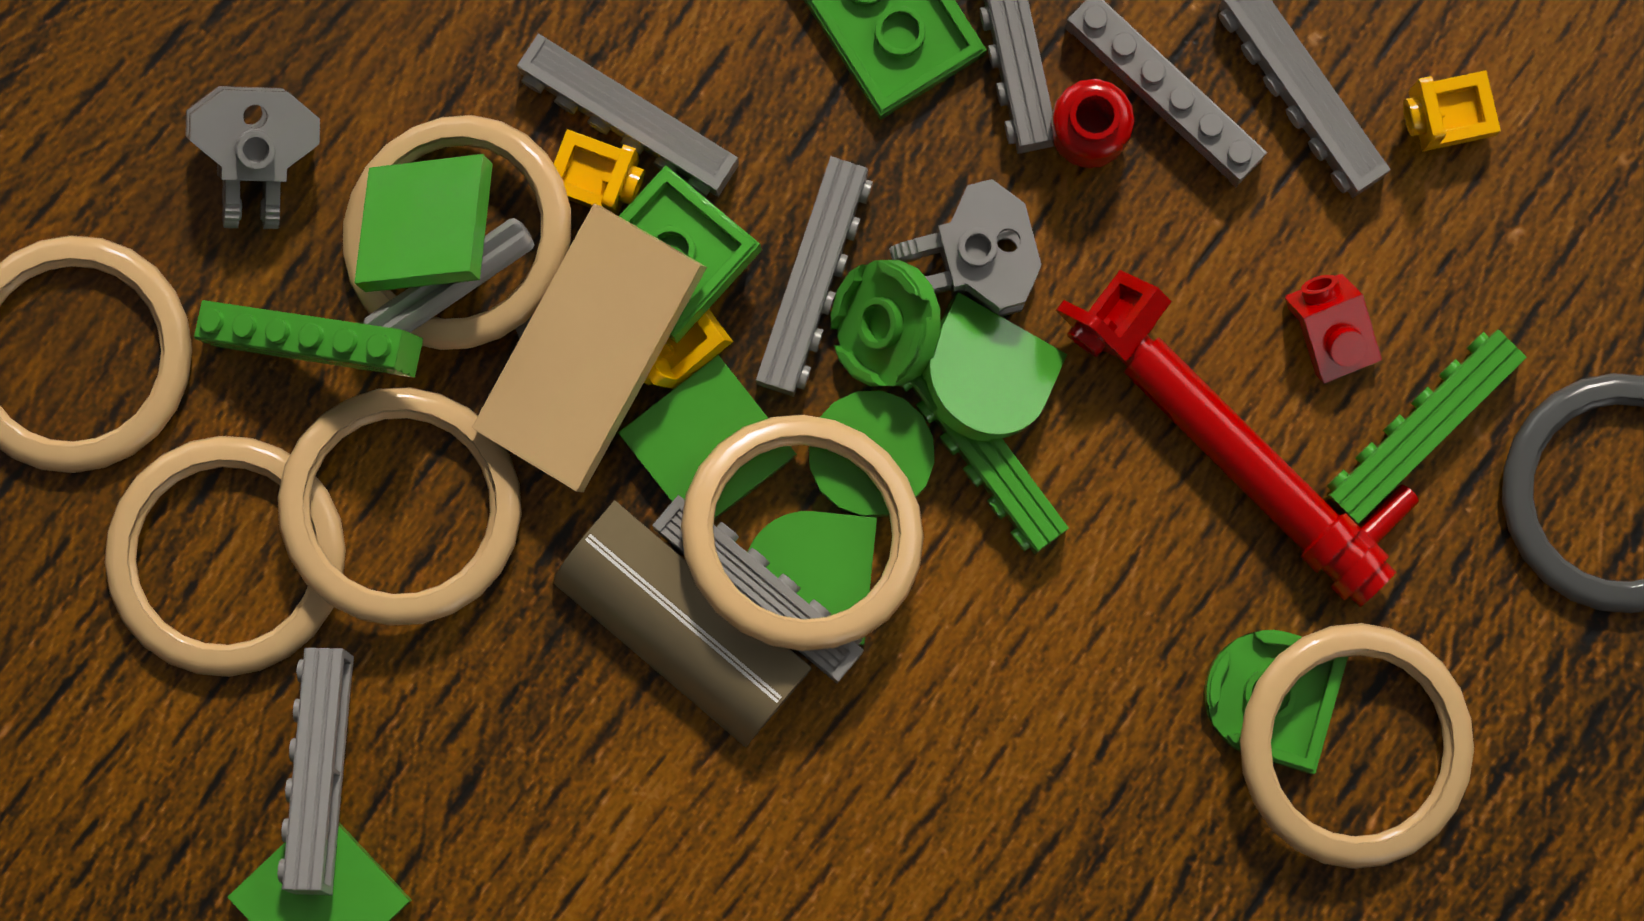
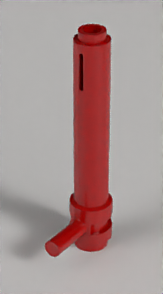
M1147 334L1127 362L1119 359L1127 366L1124 373L1303 550L1301 558L1316 573L1322 569L1334 581L1330 587L1343 600L1350 597L1359 607H1362L1395 575L1396 571L1386 562L1389 555L1378 543L1418 504L1419 499L1409 487L1399 485L1359 526L1346 513L1338 515L1160 337L1153 340Z

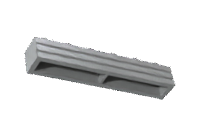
M984 0L985 7L980 8L981 22L984 31L991 30L993 45H988L989 59L992 69L999 68L1002 81L996 83L1000 106L1007 105L1010 120L1004 121L1007 141L1009 144L1015 143L1017 154L1054 147L1050 125L1053 111L1028 0Z
M1086 0L1067 19L1065 29L1071 35L1073 34L1218 169L1235 188L1263 160L1267 152L1104 0Z
M1222 0L1219 5L1221 12L1218 14L1222 24L1230 33L1235 31L1244 43L1241 45V49L1247 60L1252 65L1259 64L1266 74L1263 80L1268 90L1275 97L1280 95L1289 108L1285 111L1291 123L1297 129L1303 127L1311 139L1308 141V145L1315 157L1320 161L1325 159L1333 170L1330 175L1336 187L1342 193L1348 192L1354 198L1384 178L1391 169L1273 1Z
M539 33L517 65L520 74L524 76L521 82L539 94L544 89L556 96L554 102L571 114H574L576 110L590 117L587 123L605 135L611 130L623 138L620 142L622 145L625 144L636 148L638 155L645 151L656 158L653 163L656 167L662 170L666 165L673 172L677 171L689 179L687 183L702 196L707 197L710 192L719 197L739 166L737 156Z
M830 156L756 377V384L758 386L792 397L795 396L797 388L805 389L811 367L806 366L805 363L809 351L817 352L824 330L817 327L822 313L829 315L832 309L836 292L830 291L834 276L842 278L848 260V255L842 254L846 240L854 241L861 220V218L855 217L859 202L867 203L873 181L867 180L868 168Z
M678 495L652 526L654 531L684 555L681 521L685 500ZM720 522L717 527L713 525L715 547L725 573L737 589L756 605L781 616L799 619L822 618L832 615L816 600L813 599L808 604L797 594L801 588L788 576L782 573L777 578L766 568L770 562L754 548L746 552L736 543L739 536L723 522ZM862 639L836 648L807 651L797 650L837 684L864 652L859 646Z
M304 648V658L300 659L297 664V680L301 683L300 699H295L293 704V719L297 723L296 738H292L289 745V758L291 762H294L292 778L287 780L285 787V797L287 802H290L289 818L283 820L281 829L282 840L286 843L285 859H281L278 864V880L282 883V889L292 894L333 895L354 656L342 648Z

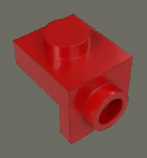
M1119 270L1089 311L1065 300L1062 301L1056 311L1072 326L1067 336L1081 349L1094 357H1098L1103 350L1127 362L1146 335L1154 328L1156 322L1172 301L1158 287Z
M1343 274L1314 277L1306 281L1300 290L1285 297L1288 309L1300 322L1315 375L1324 384L1382 360L1364 296Z

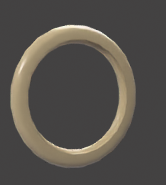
M464 115L441 117L414 126L381 149L365 167L351 192L343 222V257L350 284L364 309L369 314L396 297L390 290L364 292L354 283L370 167L411 163L424 154L444 147L472 146L490 150L509 160L525 176L535 193L541 215L540 242L535 261L524 281L507 299L488 311L467 318L443 319L432 317L411 332L423 338L422 346L438 350L473 348L500 339L516 329L534 314L569 249L571 242V208L562 177L549 155L527 134L499 120Z
M70 235L40 240L11 253L0 262V306L8 295L26 280L43 272L71 266L94 268L116 276L136 291L149 307L158 328L161 348L158 375L148 398L136 414L120 427L97 438L79 441L48 439L26 430L11 419L0 405V450L17 461L41 470L77 473L106 468L137 453L159 435L178 409L188 384L192 344L188 318L178 295L156 266L132 249L106 239Z
M411 387L376 389L347 398L326 411L298 439L284 466L278 492L279 529L289 559L305 583L329 605L360 620L390 626L424 624L454 614L480 597L501 574L517 540L522 516L520 483L507 449L471 428L478 415L470 408L442 394ZM408 418L431 423L451 433L470 450L482 469L489 490L490 514L486 533L478 550L459 573L438 586L417 593L391 594L368 589L348 579L331 564L315 536L311 523L310 496L315 475L325 456L342 438L361 426L380 420Z
M809 415L771 417L744 426L720 442L701 463L685 495L681 521L684 557L697 588L715 612L740 632L768 645L800 651L830 649L865 637L889 620L906 599L921 564L924 541L921 512L907 476L891 455L867 435L836 420ZM807 445L827 449L849 459L863 470L876 485L889 511L892 530L889 560L880 580L866 597L852 607L828 617L799 619L781 616L756 605L737 589L725 573L716 551L713 530L715 511L726 483L742 465L757 455L778 447Z
M216 436L190 441L159 456L135 477L118 501L107 531L104 561L109 593L126 627L143 647L168 664L196 674L228 677L261 671L294 654L314 637L332 611L333 606L329 605L314 590L307 586L303 598L292 614L272 631L251 641L235 644L204 643L184 636L166 624L150 606L140 585L136 563L138 537L147 514L162 494L178 481L199 471L220 467L247 469L267 476L280 485L284 466L290 456L282 448L253 438ZM315 476L310 496L311 523L319 546L331 564L344 574L346 547L341 518L328 490Z
M1364 623L1327 627L1300 638L1277 655L1256 683L1245 708L1240 737L1243 775L1254 805L1271 830L1294 850L1323 864L1352 869L1387 865L1414 854L1435 838L1459 807L1470 780L1474 755L1471 716L1461 688L1444 663L1419 641L1392 628ZM1362 655L1390 662L1404 669L1422 685L1434 703L1442 725L1444 750L1440 773L1433 790L1416 813L1399 826L1372 835L1350 836L1330 832L1310 822L1294 808L1281 789L1274 770L1271 740L1275 717L1282 701L1298 679L1317 665L1335 658Z

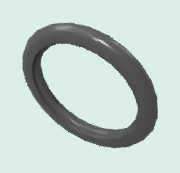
M1610 373L1580 379L1552 393L1529 414L1513 438L1503 468L1502 503L1508 531L1522 559L1546 585L1570 601L1599 611L1637 613L1644 611V579L1630 582L1605 580L1585 573L1565 560L1548 541L1538 521L1533 498L1535 472L1541 454L1553 435L1567 422L1576 416L1599 407L1629 405L1644 408V375Z

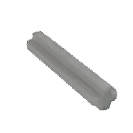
M517 219L507 220L485 235L480 280L408 288L368 315L363 323L401 329L411 333L531 251L534 247L531 234L523 223Z

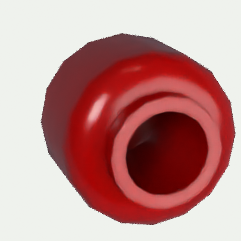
M1099 79L1078 81L1066 88L1055 103L1050 121L1052 143L1058 153L1074 165L1085 168L1105 166L1117 159L1128 145L1135 123L1133 106L1126 94L1111 82Z

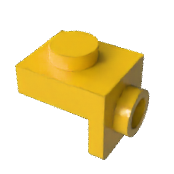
M1487 70L1433 81L1431 76L1419 78L1408 91L1409 98L1403 101V113L1407 130L1411 136L1419 135L1422 152L1494 137L1501 132Z
M569 129L565 133L554 161V166L563 179L568 200L589 208L593 204H597L616 215H619L623 202L630 204L638 196L645 175V169L637 167L640 159L636 148L623 144L620 149Z
M710 309L703 314L678 343L674 342L670 337L668 338L644 381L645 384L650 385L653 383L657 386L675 389L733 342Z

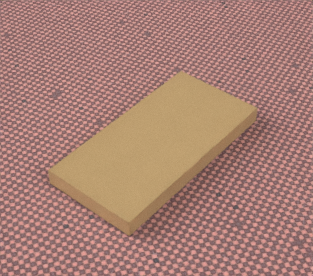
M593 204L471 428L576 492H584L707 267L604 207Z

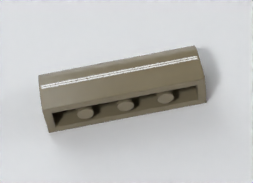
M615 500L579 541L554 576L553 584L745 748L812 670L792 650L771 646L748 636L716 613L697 588L686 560Z

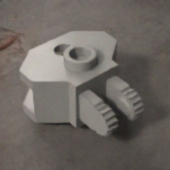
M218 86L186 110V137L217 163V175L223 180V228H239V221L242 219L240 181H263L262 200L260 201V219L263 222V229H278L280 220V183L287 182V168L320 144V118L283 88ZM259 105L262 111L259 121L254 124H246L244 121L245 110L249 106Z
M993 179L967 185L951 222L938 225L937 233L900 242L889 248L892 260H901L906 263L941 253L945 272L925 276L933 286L935 295L951 291V295L954 297L959 292L967 295L976 303L1001 317L1022 311L1042 265L1026 204ZM1001 240H1009L1015 244L1017 249L1012 252H1005L998 247L997 243Z

